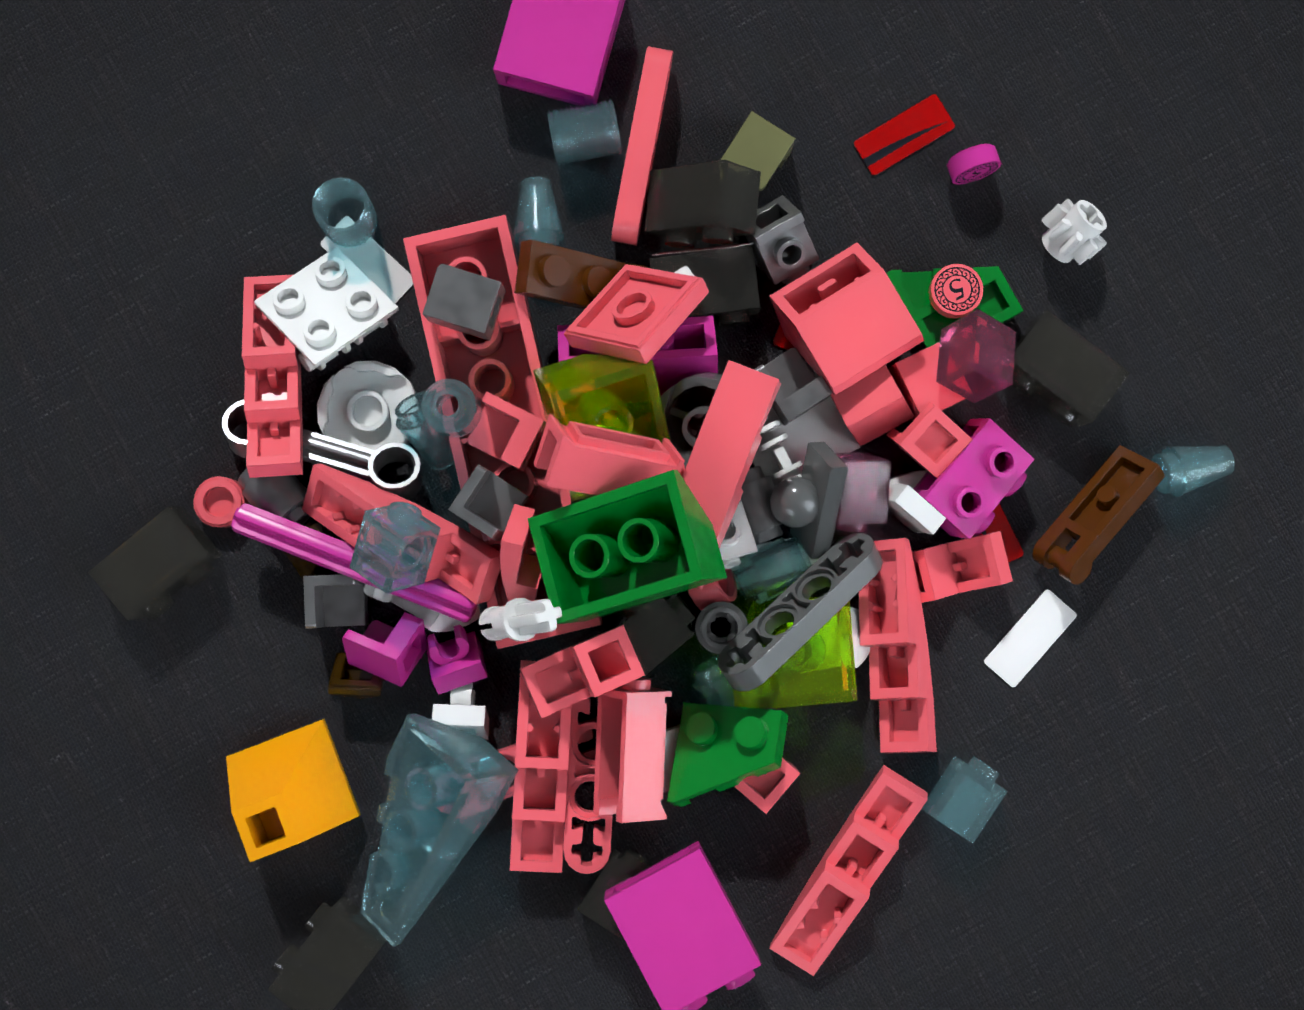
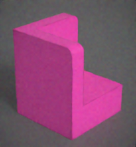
M406 612L395 627L374 620L363 635L347 630L342 637L348 664L400 687L404 685L428 648L423 619Z

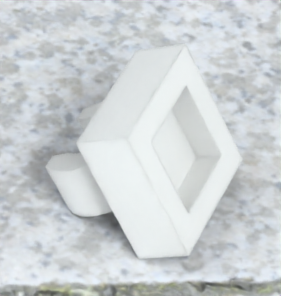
M473 683L451 690L450 705L433 704L431 725L437 738L488 740L490 719L486 706L475 705Z

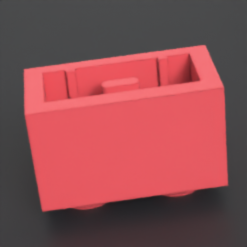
M858 242L770 295L785 337L798 350L817 375L823 377L835 395L924 341L920 329L886 272Z

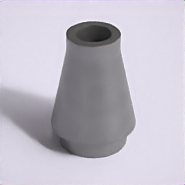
M715 602L706 606L700 612L696 620L695 631L700 644L712 653L720 654L748 626L744 613L734 604ZM717 617H725L730 623L728 633L723 636H716L711 631V623Z

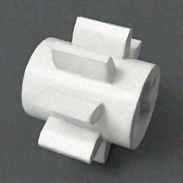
M1066 199L1062 204L1058 203L1041 220L1049 228L1042 235L1043 245L1060 262L1068 263L1074 258L1081 265L1087 259L1090 260L1107 244L1100 236L1107 227L1106 220L1102 213L1088 201L1079 200L1074 205L1070 199Z

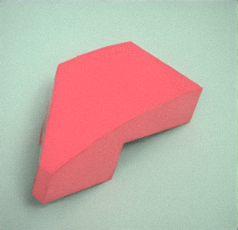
M517 504L513 506L501 540L500 570L502 582L508 601L515 598H526L530 601H535L542 573L538 557L527 554L531 536L528 518L534 517L535 509Z

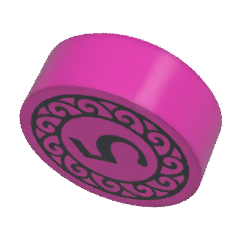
M980 144L955 154L949 159L946 166L952 183L960 185L992 174L1000 168L1001 161L994 145Z

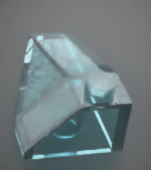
M415 713L406 716L387 756L384 774L391 777L386 803L379 804L376 821L383 823L378 851L370 854L360 911L392 946L402 943L494 817L518 772V769L484 738Z

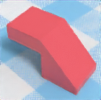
M1001 531L912 551L922 603L938 600L957 593L1003 585L1013 581Z
M624 625L567 647L519 669L540 718H544L589 697L600 696L645 676Z

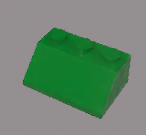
M671 470L528 518L548 599L553 607L559 606L562 610V617L556 619L557 624L588 621L727 578L713 524L678 470Z

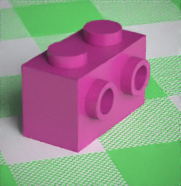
M990 418L970 419L962 430L973 440L938 478L926 472L913 488L946 518L940 527L953 537L970 539L972 536H978L984 532L995 517V513L992 511L1004 496H1011L1023 485L1027 478L1025 471L1035 460Z

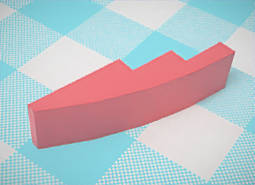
M293 275L244 277L242 359L245 367L244 413L247 420L246 467L249 478L303 475L301 362L298 359L300 351L254 304L256 299Z
M728 360L706 413L682 477L713 524L719 548L744 492L741 487L762 440L760 433L781 386L779 379Z
M322 463L313 465L302 510L371 560L389 557L423 582L439 578L476 605L491 600L500 572V551L463 528L390 491L381 489L370 482Z
M907 538L874 541L882 557L883 564L877 575L859 591L860 646L870 647V699L879 701L880 753L937 752L934 696L928 641L910 541Z
M521 660L520 668L535 661ZM521 672L515 753L510 871L562 873L572 705L544 718H540Z
M883 765L825 852L773 938L769 949L814 976L869 899L870 888L899 849L900 838L927 802L928 792Z

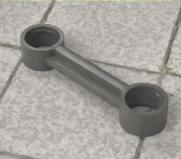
M244 400L231 405L222 419L223 431L230 449L242 458H246L247 440L237 438L233 434L237 426L246 421ZM303 429V461L312 464L322 463L352 476L371 481L372 484L379 488L390 491L407 500L413 498L419 492L423 482L421 464L418 454L410 446L403 443H388L376 450H372ZM392 462L407 463L414 469L413 474L407 480L398 484L385 483L377 476L381 468Z

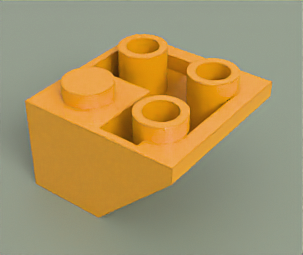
M325 719L226 756L231 813L250 862L304 842L361 815Z

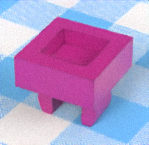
M461 625L453 626L455 638L442 643L437 642L434 633L428 635L427 655L430 675L438 695L488 677L482 646L475 631L466 633V630Z

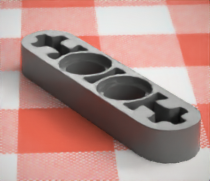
M853 533L837 541L722 650L718 658V667L734 690L750 691L763 684L881 570L883 561L873 539L868 534ZM830 587V590L823 596L809 600L810 596L816 591ZM793 622V625L785 632L772 635L779 626Z

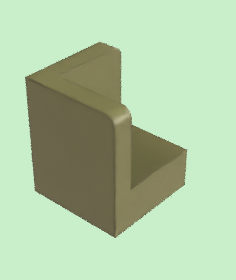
M751 111L719 161L717 174L726 179L731 173L756 190L762 191L777 168H781L790 155L796 138Z

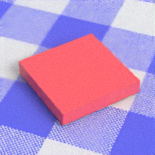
M625 264L566 329L564 335L571 347L647 364L705 298L709 290L701 277Z

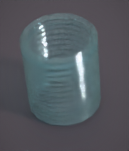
M611 99L608 102L605 100L600 103L585 104V106L580 105V107L575 106V108L570 107L568 109L566 107L564 110L561 108L559 111L557 109H554L553 112L548 111V122L558 166L561 164L566 165V163L569 165L570 162L574 164L576 161L579 163L581 160L584 162L586 159L589 161L590 159L594 160L600 157L605 158V156L610 157V155H621L622 148L614 103Z
M333 178L324 182L317 189L312 200V211L316 221L334 244L344 248H356L366 244L373 237L377 228V214L365 189L358 182L349 178ZM345 199H355L364 203V211L361 218L354 225L346 228H335L328 225L330 210L338 202Z

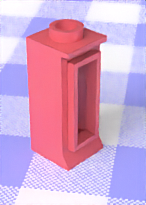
M549 414L533 463L536 468L547 470L544 479L546 486L596 496L671 470H678L683 477L685 471L684 458L667 438H663L661 443L659 439L569 421L568 426L562 425L552 414Z
M640 677L598 696L593 814H616V821L620 823L667 819V815L661 805V799H663L667 713L665 697H672V691L651 687V678Z

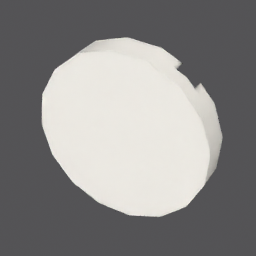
M356 361L345 366L335 376L332 375L324 384L317 402L318 425L325 436L376 450L388 443L409 445L414 439L420 423V400L412 383L396 368L378 361Z

